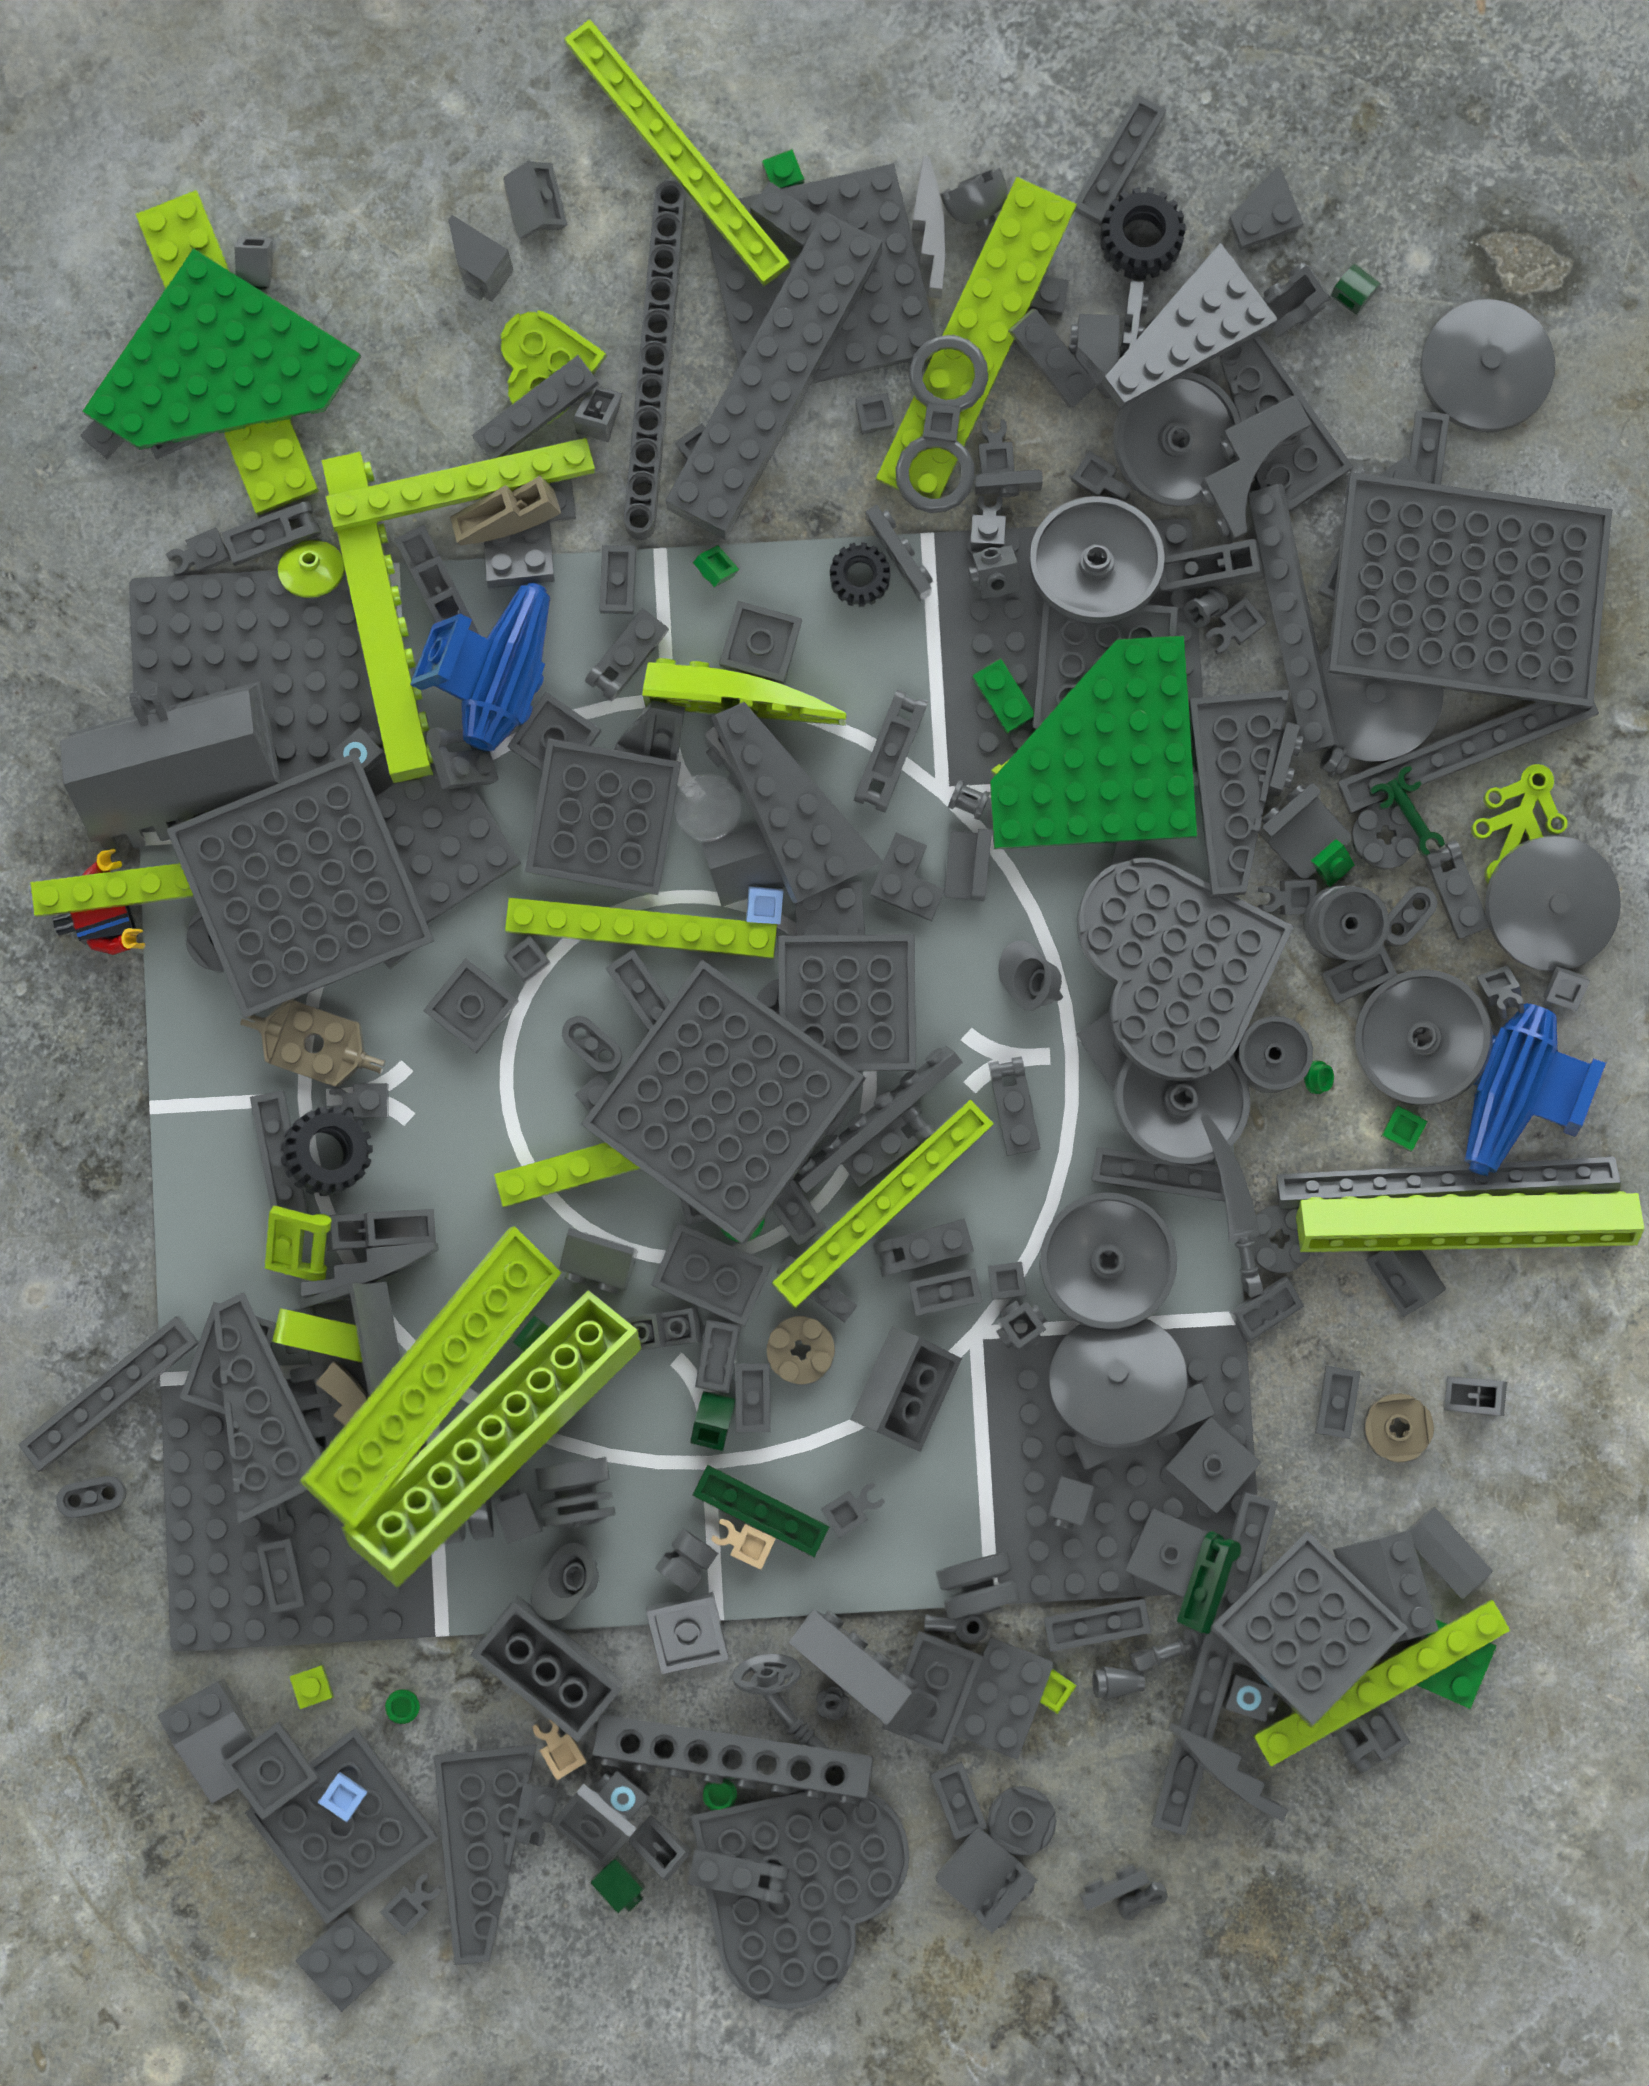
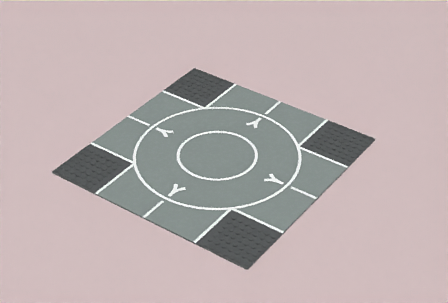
M1189 519L1150 520L1162 539L1165 556L1193 551L1192 526ZM1038 527L1005 528L1004 547L1012 545L1018 562L1022 591L1008 593L999 598L989 597L982 599L978 586L972 587L969 575V567H974L972 553L981 552V550H971L972 530L897 535L900 540L904 537L907 539L915 552V555L912 556L918 567L923 565L933 579V583L930 584L932 587L931 595L922 601L918 600L877 536L722 544L719 547L740 570L733 578L716 587H713L692 563L699 554L716 545L636 549L634 615L600 613L602 551L553 554L555 582L536 583L547 590L546 593L550 596L551 600L542 662L545 663L541 675L544 676V680L540 689L534 693L530 704L533 706V709L545 692L549 693L601 729V733L592 746L613 750L615 743L646 708L642 694L648 662L656 663L658 658L675 660L676 665L689 666L691 661H701L709 663V668L738 672L720 667L719 662L737 601L739 600L802 618L801 628L783 685L811 695L845 712L846 726L759 719L882 861H884L896 833L925 844L927 848L915 877L945 889L951 832L978 833V829L992 830L985 900L974 901L946 898L943 894L932 922L870 896L871 889L883 862L842 882L861 881L865 935L914 934L916 1071L926 1063L925 1060L931 1052L938 1048L943 1049L945 1046L953 1050L963 1062L908 1109L917 1105L922 1112L920 1116L927 1125L931 1124L934 1130L937 1131L971 1099L994 1125L825 1281L857 1305L845 1323L809 1296L794 1309L772 1285V1282L779 1276L776 1271L788 1255L797 1260L920 1145L860 1188L842 1164L807 1193L800 1188L826 1228L799 1247L772 1208L765 1216V1225L762 1232L755 1239L746 1242L745 1245L728 1239L722 1233L720 1227L710 1219L687 1225L680 1197L642 1169L504 1208L494 1174L605 1143L581 1125L590 1112L575 1096L599 1072L566 1045L562 1037V1029L570 1018L583 1016L592 1021L618 1044L622 1052V1060L619 1067L610 1073H601L611 1084L649 1031L614 982L606 967L634 949L671 1002L699 962L704 960L757 999L758 993L768 983L779 979L778 936H798L796 907L786 887L780 888L783 889L781 924H777L774 959L506 933L508 898L746 921L748 899L721 907L701 842L758 825L744 791L739 793L727 779L731 775L723 764L718 768L706 754L709 748L706 744L705 733L714 726L711 716L715 714L685 712L677 760L681 762L659 895L526 873L525 868L542 771L507 747L522 725L517 726L494 751H490L499 780L489 785L472 787L522 864L429 922L428 927L434 942L413 950L392 969H389L383 962L293 999L339 1017L359 1022L363 1034L364 1051L368 1053L367 1055L386 1061L384 1067L371 1063L383 1068L381 1074L366 1068L358 1069L338 1088L345 1090L347 1093H353V1084H389V1118H353L352 1116L353 1120L361 1119L364 1123L361 1129L363 1132L369 1131L371 1138L367 1140L368 1145H373V1152L368 1156L372 1160L370 1166L364 1170L366 1172L365 1175L356 1184L335 1195L332 1193L328 1196H319V1193L313 1195L305 1193L308 1214H325L330 1216L366 1212L434 1209L435 1235L439 1250L403 1271L374 1282H387L400 1358L405 1355L509 1228L515 1226L562 1273L420 1447L418 1454L524 1353L513 1341L533 1316H537L551 1327L588 1290L623 1319L697 1308L702 1342L639 1351L491 1496L494 1538L475 1540L470 1533L468 1521L466 1520V1537L464 1541L448 1545L443 1543L398 1588L349 1546L342 1529L345 1524L320 1500L313 1497L311 1492L300 1494L285 1501L288 1521L274 1523L271 1508L238 1524L225 1414L179 1399L196 1353L197 1345L160 1375L171 1648L174 1651L485 1634L516 1595H519L532 1606V1588L537 1578L557 1550L567 1543H579L587 1547L593 1559L597 1562L599 1582L595 1591L589 1597L580 1600L575 1609L566 1617L559 1620H550L561 1630L649 1625L646 1606L710 1592L714 1593L720 1621L809 1616L813 1609L823 1614H826L827 1611L833 1614L945 1608L944 1600L951 1595L963 1592L962 1587L947 1591L940 1589L935 1571L1006 1551L1008 1552L1012 1569L1008 1574L993 1578L994 1583L1004 1580L1016 1582L1020 1599L1008 1604L1176 1595L1125 1571L1151 1509L1159 1510L1207 1533L1211 1531L1222 1535L1224 1540L1231 1538L1243 1492L1257 1495L1256 1470L1222 1509L1215 1514L1164 1468L1206 1419L1091 1468L1084 1469L1072 1437L1077 1436V1434L1059 1416L1050 1391L1049 1377L1054 1354L1066 1335L1078 1326L1079 1323L1060 1311L1045 1289L1040 1272V1252L1045 1234L1055 1217L1065 1207L1080 1198L1097 1193L1128 1195L1144 1202L1160 1215L1173 1236L1177 1250V1272L1173 1287L1164 1303L1147 1319L1167 1331L1180 1348L1187 1369V1388L1202 1383L1215 1415L1210 1417L1254 1455L1247 1341L1243 1339L1229 1313L1244 1303L1242 1274L1240 1273L1242 1264L1239 1248L1235 1246L1236 1242H1229L1225 1202L1091 1181L1097 1147L1143 1154L1130 1142L1123 1132L1115 1112L1114 1091L1076 1037L1078 1032L1110 1012V1000L1116 985L1103 977L1091 965L1082 950L1077 933V913L1081 899L1092 881L1102 871L1111 866L1116 843L994 850L991 794L979 820L974 819L973 814L959 808H948L959 780L964 781L965 786L979 792H990V781L994 777L991 770L998 764L1002 766L1035 731L1033 730L1032 719L1006 734L972 679V675L1002 659L1034 711L1043 598L1032 580L1030 549ZM861 542L867 543L868 547L874 545L878 548L879 553H884L886 561L889 562L890 566L889 586L885 590L884 596L881 599H876V603L872 605L870 603L865 604V607H859V604L850 606L847 605V601H841L838 598V594L833 592L830 582V566L833 563L834 556L838 555L839 550L843 547L845 549L849 548L852 543H855L856 546L861 545ZM485 558L442 560L479 634L487 638L519 587L527 585L488 588ZM393 563L395 574L390 575L392 586L398 585L402 605L396 606L399 618L405 616L409 632L408 637H403L405 648H412L417 667L432 625L436 622L407 564ZM856 563L848 569L847 578L852 585L863 587L871 582L873 571L864 563ZM278 570L133 578L130 581L133 692L138 691L148 711L155 710L154 704L150 699L149 689L151 687H160L170 706L262 681L281 783L336 761L330 753L360 727L367 734L373 731L382 740L346 571L335 589L323 596L314 598L299 597L287 591L280 582ZM1159 585L1156 593L1146 605L1178 607L1176 636H1184L1189 702L1190 698L1203 697L1199 629L1192 626L1184 614L1185 604L1190 600L1196 599V589L1162 592ZM641 608H643L666 625L669 631L619 695L611 702L603 696L604 692L601 689L587 684L585 678L599 663ZM416 668L410 669V670H411L412 678H413V675H414V673H415ZM609 669L604 676L613 681L618 674ZM435 686L422 690L423 699L417 700L420 712L426 711L430 729H463L462 700ZM897 690L907 693L906 697L917 701L921 698L929 702L887 810L884 813L876 810V806L865 801L864 804L854 801V797ZM901 709L898 716L910 721L913 713ZM1190 720L1197 837L1136 841L1135 858H1151L1167 862L1209 883ZM428 731L424 732V734H425V739H426V743H427V733H428ZM466 742L446 745L447 750L450 752L472 750L471 746ZM386 759L366 775L374 796L396 784L393 783ZM872 780L869 789L881 793L884 784ZM203 812V813H200V814H196L195 816L197 817V816H200V815L205 814V813H207V812ZM174 821L168 822L170 827L178 825ZM153 826L141 829L146 844L139 848L140 868L180 863L171 840L161 841ZM190 897L143 903L142 926L143 943H145L143 951L158 1330L175 1316H180L196 1339L200 1341L213 1302L222 1303L244 1292L255 1316L277 1322L280 1308L287 1310L300 1309L299 1300L308 1298L301 1295L300 1282H311L310 1280L264 1269L268 1219L271 1206L250 1097L284 1090L291 1126L296 1120L311 1110L314 1111L319 1107L325 1106L327 1109L333 1106L340 1107L343 1103V1098L340 1095L334 1096L329 1094L330 1089L337 1087L265 1062L262 1036L259 1031L240 1025L241 1019L245 1018L242 1015L225 971L217 973L200 966L194 961L187 950V927L192 916L199 911L195 898ZM528 936H531L551 964L524 984L504 958V955ZM1018 940L1028 941L1047 961L1059 969L1062 978L1060 989L1063 995L1062 1000L1053 1001L1033 1011L1024 1010L1020 1007L1000 981L998 968L1004 949L1010 943ZM465 958L519 1000L477 1054L423 1011ZM280 1005L255 1015L262 1018L268 1017ZM582 1028L576 1029L574 1032L576 1040H583L586 1036V1031ZM320 1035L310 1036L305 1043L309 1053H318L324 1045L323 1038ZM607 1050L602 1051L599 1054V1060L601 1062H608L612 1056L611 1052ZM1022 1056L1041 1149L1007 1156L988 1063L999 1061V1064L1012 1062L1011 1058ZM909 1071L861 1072L866 1079L846 1105L850 1111L833 1135H840L848 1128L847 1124L853 1117L860 1113L865 1114L874 1106L873 1103L877 1097L884 1092H891L900 1085V1079ZM1014 1075L1002 1077L1004 1087L1016 1085ZM909 1123L901 1128L908 1139L916 1134ZM317 1133L312 1137L310 1141V1154L314 1162L327 1170L338 1169L343 1160V1151L340 1143L333 1136L326 1133ZM825 1134L809 1157H813L822 1150V1144L830 1137ZM1232 1145L1230 1148L1234 1153V1145ZM1214 1159V1160H1212V1161H1210V1162H1208V1163H1206V1164L1217 1165L1216 1159ZM965 1218L974 1252L882 1277L880 1267L883 1265L880 1255L875 1253L873 1244ZM678 1223L772 1263L746 1326H742L651 1286ZM569 1228L630 1246L638 1251L627 1290L619 1288L617 1294L598 1289L599 1282L586 1278L585 1284L565 1279L567 1272L561 1271L559 1267ZM306 1230L302 1262L310 1263L313 1232ZM326 1239L324 1264L327 1266V1275L325 1280L335 1279L334 1265L367 1262L366 1249L327 1251ZM902 1247L892 1250L896 1262L905 1260ZM1022 1261L1027 1295L992 1300L988 1266ZM973 1268L976 1269L983 1302L915 1316L909 1282ZM1015 1301L1020 1306L1025 1302H1028L1030 1307L1036 1304L1047 1320L1043 1323L1046 1331L1040 1334L1043 1341L1027 1352L1023 1346L1018 1350L1013 1345L1007 1348L996 1332L1001 1328L997 1322L1003 1318L1000 1311ZM806 1316L818 1320L829 1330L834 1341L835 1355L831 1367L819 1380L803 1385L794 1384L783 1380L770 1366L771 1432L736 1433L735 1401L723 1451L690 1443L702 1392L736 1399L735 1364L769 1363L767 1344L771 1332L779 1323L791 1317ZM707 1320L741 1326L729 1393L695 1387ZM1018 1320L1015 1322L1014 1328L1018 1333H1024L1027 1330V1324L1023 1320ZM892 1326L918 1336L962 1358L921 1452L850 1420ZM801 1340L796 1341L795 1348L791 1349V1355H798L800 1360L806 1359V1353L811 1351V1347L809 1344L803 1345ZM273 1342L271 1349L295 1399L316 1394L313 1379L293 1383L290 1376L292 1369L310 1366L308 1351L287 1354L285 1345ZM318 1408L301 1411L307 1425L321 1423ZM324 1437L314 1438L320 1452H324L326 1450ZM607 1457L610 1479L595 1486L596 1492H611L613 1494V1498L598 1500L599 1509L614 1506L616 1515L609 1516L591 1525L566 1529L555 1526L544 1527L543 1518L557 1516L558 1511L557 1507L541 1510V1504L556 1498L555 1492L538 1490L535 1468ZM710 1465L830 1526L815 1558L776 1538L762 1570L731 1556L730 1554L734 1548L733 1545L727 1544L722 1546L715 1544L711 1540L713 1535L724 1539L729 1534L728 1528L719 1523L720 1519L731 1521L738 1532H741L747 1523L692 1496L706 1466ZM1059 1476L1094 1486L1083 1525L1074 1524L1073 1530L1053 1524L1055 1517L1048 1515ZM874 1483L875 1487L867 1492L868 1501L875 1503L883 1498L885 1503L878 1509L867 1508L863 1512L868 1520L839 1538L821 1508L848 1491L856 1499L860 1496V1492L865 1485ZM519 1489L520 1494L529 1492L543 1531L508 1544L494 1505L501 1502L500 1495ZM682 1528L719 1553L708 1569H701L700 1574L702 1578L691 1594L655 1569L666 1552H673L672 1543ZM292 1538L307 1605L271 1614L256 1546ZM1262 1562L1257 1576V1580L1263 1575Z

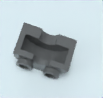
M1306 263L1296 266L1288 273L1291 278H1289L1290 280L1282 286L1278 282L1263 293L1265 296L1263 300L1278 319L1274 327H1272L1277 337L1286 335L1288 330L1298 323L1302 326L1326 307L1324 305L1325 302L1331 300V297L1312 268L1306 265Z

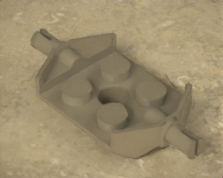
M293 999L282 1003L268 1017L262 1018L253 1015L247 1019L255 1021L254 1023L245 1019H241L240 1025L258 1030L261 1034L265 1062L337 1088L347 1081L358 1069L366 1068L381 1074L383 1068L371 1063L385 1066V1060L367 1055L368 1053L364 1051L363 1034L359 1022L339 1017ZM312 1035H320L323 1038L324 1045L318 1053H309L306 1049V1040Z

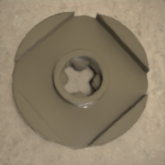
M806 1316L791 1317L779 1323L771 1332L767 1344V1358L773 1371L783 1380L799 1385L809 1384L822 1378L831 1367L835 1355L834 1341L829 1330L818 1320ZM801 1340L803 1345L809 1344L811 1347V1351L806 1353V1359L800 1360L798 1355H791V1349L795 1348L796 1341Z
M1390 1394L1380 1398L1369 1407L1364 1420V1435L1368 1445L1376 1455L1388 1461L1406 1462L1417 1458L1427 1448L1433 1438L1434 1423L1430 1411L1419 1400L1407 1394ZM1395 1418H1400L1401 1423L1408 1426V1430L1402 1432L1401 1438H1397L1395 1432H1390L1389 1426L1394 1424Z

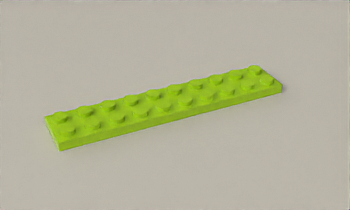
M1016 177L942 335H956L970 340L981 350L988 366V382L983 395L972 407L960 412L957 441L964 447L1015 340L1008 330L1027 314L1077 208L1076 203L1019 177ZM954 349L940 350L933 354L924 373L923 382L927 390L935 397L944 400L957 399L965 395L972 387L975 369L971 360L962 352ZM915 395L876 476V481L898 491L900 490L896 484L895 468L900 454L910 442L922 437L924 432L927 407L917 400ZM940 448L927 449L919 453L912 461L909 469V480L913 489L921 496L930 499H940L958 462L957 458L949 451Z
M197 190L135 214L165 289L193 248L229 270ZM290 419L268 424L263 422L245 426L246 428L224 433L257 516L319 492Z
M515 1226L509 1228L300 1482L349 1529L356 1528L562 1273Z

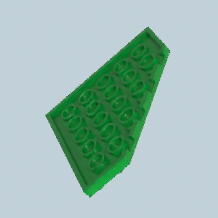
M193 248L82 412L85 416L137 449L153 448V445L177 443L196 439L201 435L219 432L220 434L246 428L245 426L263 422L268 424L292 419V416L325 412L361 359V355Z
M1184 636L1117 639L990 781L994 850L1197 837Z

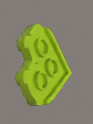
M541 310L526 312L521 315L520 313L516 314L506 323L501 333V352L505 362L512 369L508 379V396L512 404L577 355L593 375L607 358L606 353L554 316ZM568 407L566 410H564L562 413H560L558 416H556L554 419H552V420H551L550 422H548L547 424H550V423H552L555 419H558V418H559L560 416H562L570 407Z

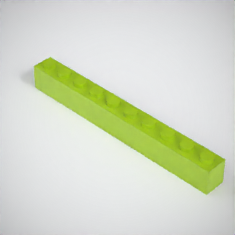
M361 451L321 460L329 495L369 487V482L375 481L371 462H364ZM376 522L337 531L390 776L393 783L433 775L431 764L434 762L424 732L430 730L426 711L420 712L417 700L423 699L421 690L410 685L412 681L410 669L416 668L412 648H405L403 637L409 636L405 616L399 618L396 607L402 605L398 585L392 586L390 575L395 574L391 554L385 555L383 544L389 543L385 524H378Z
M1614 1191L1609 1194L1580 1192L1571 1195L1549 1192L1543 1195L1514 1193L1509 1196L1479 1194L1470 1197H1459L1455 1194H1448L1442 1197L1413 1195L1408 1198L1378 1196L1369 1199H1358L1353 1196L1341 1199L1311 1197L1300 1201L1296 1214L1300 1252L1638 1245L1645 1230L1639 1194L1626 1193L1624 1191Z

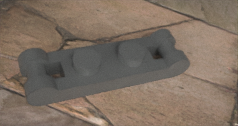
M897 690L854 797V801L864 804V801L875 805L876 810L884 813L887 810L929 702L921 698L917 701L906 697L907 693ZM901 709L913 713L910 721L898 716ZM872 780L884 784L881 793L869 789Z

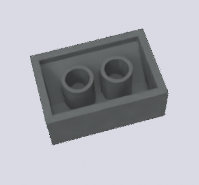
M892 1326L850 1420L921 1452L962 1358L918 1336Z
M1410 1530L1395 1531L1333 1549L1335 1558L1409 1628L1397 1642L1439 1631Z

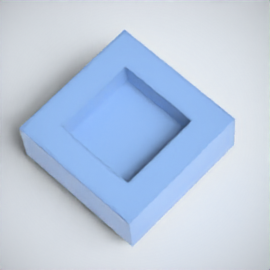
M749 886L746 921L781 924L783 889Z
M339 1772L318 1803L348 1822L368 1791Z

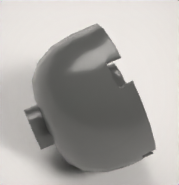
M998 167L994 171L991 169L958 183V188L950 190L949 187L940 192V196L948 213L957 222L963 224L976 223L978 228H981L996 221L994 214L1003 207L1007 198V186L1001 168Z

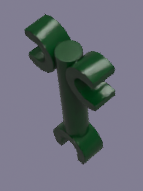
M1407 766L1401 769L1397 777L1388 783H1380L1373 786L1369 794L1373 795L1378 791L1386 794L1387 800L1378 806L1379 810L1387 809L1394 800L1396 801L1419 838L1417 845L1419 853L1426 857L1430 854L1426 848L1427 840H1434L1439 848L1444 846L1445 842L1439 833L1430 832L1408 797L1407 793L1415 792L1422 783L1420 781L1413 785L1405 783L1404 776L1412 770L1411 766Z

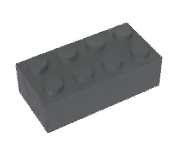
M519 1595L515 1596L474 1646L470 1655L577 1742L580 1741L621 1691L624 1682L623 1679L550 1620L538 1616L533 1607Z

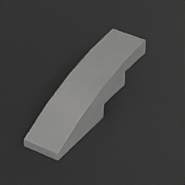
M923 156L912 230L925 231L921 263L933 265L929 297L942 299L945 267L944 216L940 191L930 157Z

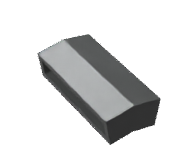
M1435 1507L1429 1509L1407 1529L1411 1531L1415 1548L1462 1600L1493 1572Z

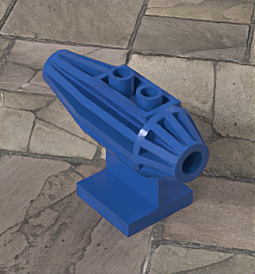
M528 583L527 586L519 587L487 638L469 630L472 619L461 613L432 625L410 685L421 691L435 686L462 700L463 740L475 748L484 751H494L517 726L525 723L532 713L533 706L530 705L534 693L540 689L544 680V676L541 675L545 663L542 662L551 600L550 596L546 593L547 590L539 584Z
M1526 1003L1524 1004V1013L1520 1014L1517 1011L1500 1028L1498 1035H1493L1488 1063L1481 1076L1473 1084L1478 1087L1474 1095L1464 1161L1470 1164L1468 1169L1476 1174L1488 1176L1489 1172H1497L1499 1166L1533 1115L1563 1126V1133L1576 1137L1584 1123L1606 1063L1594 1058L1591 1063H1587L1558 1052L1556 1014L1538 1005Z

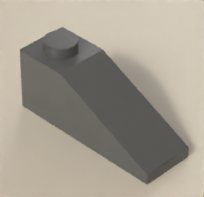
M1255 539L1165 556L1163 576L1160 582L1161 591L1228 586L1265 579L1259 544Z

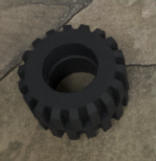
M1140 187L1133 188L1131 195L1127 191L1121 193L1118 201L1114 199L1110 203L1109 210H1106L1103 218L1100 246L1101 250H1105L1104 258L1107 263L1113 262L1112 268L1116 272H1119L1120 269L1125 270L1124 276L1131 278L1132 273L1138 274V280H1145L1146 274H1151V277L1155 278L1159 276L1160 270L1166 272L1171 268L1172 262H1176L1183 245L1186 224H1183L1182 210L1177 211L1178 203L1174 199L1170 202L1166 200L1167 193L1161 191L1159 195L1153 194L1155 188L1147 187L1146 192H1141ZM1146 220L1153 223L1159 229L1162 239L1151 247H1138L1128 241L1123 228L1132 221Z
M326 1106L319 1107L300 1117L286 1131L284 1135L286 1139L281 1143L280 1151H284V1156L280 1159L281 1164H286L288 1167L285 1174L288 1178L294 1177L296 1180L294 1185L297 1188L305 1187L307 1188L305 1193L311 1195L319 1193V1196H328L332 1193L335 1195L356 1184L365 1175L366 1172L364 1170L370 1166L372 1160L368 1156L373 1152V1145H368L367 1140L371 1138L369 1131L363 1132L361 1127L364 1123L361 1119L353 1120L352 1116L354 1114L347 1110L342 1113L340 1112V1107L334 1106L330 1109H327ZM315 1134H329L340 1143L343 1151V1160L338 1169L327 1170L314 1162L310 1154V1141Z

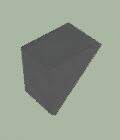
M596 386L589 391L574 416L573 422L576 433L609 442L623 393Z
M1447 1376L1444 1410L1504 1416L1507 1382Z
M651 1815L628 1841L665 1881L670 1879L691 1852V1849Z

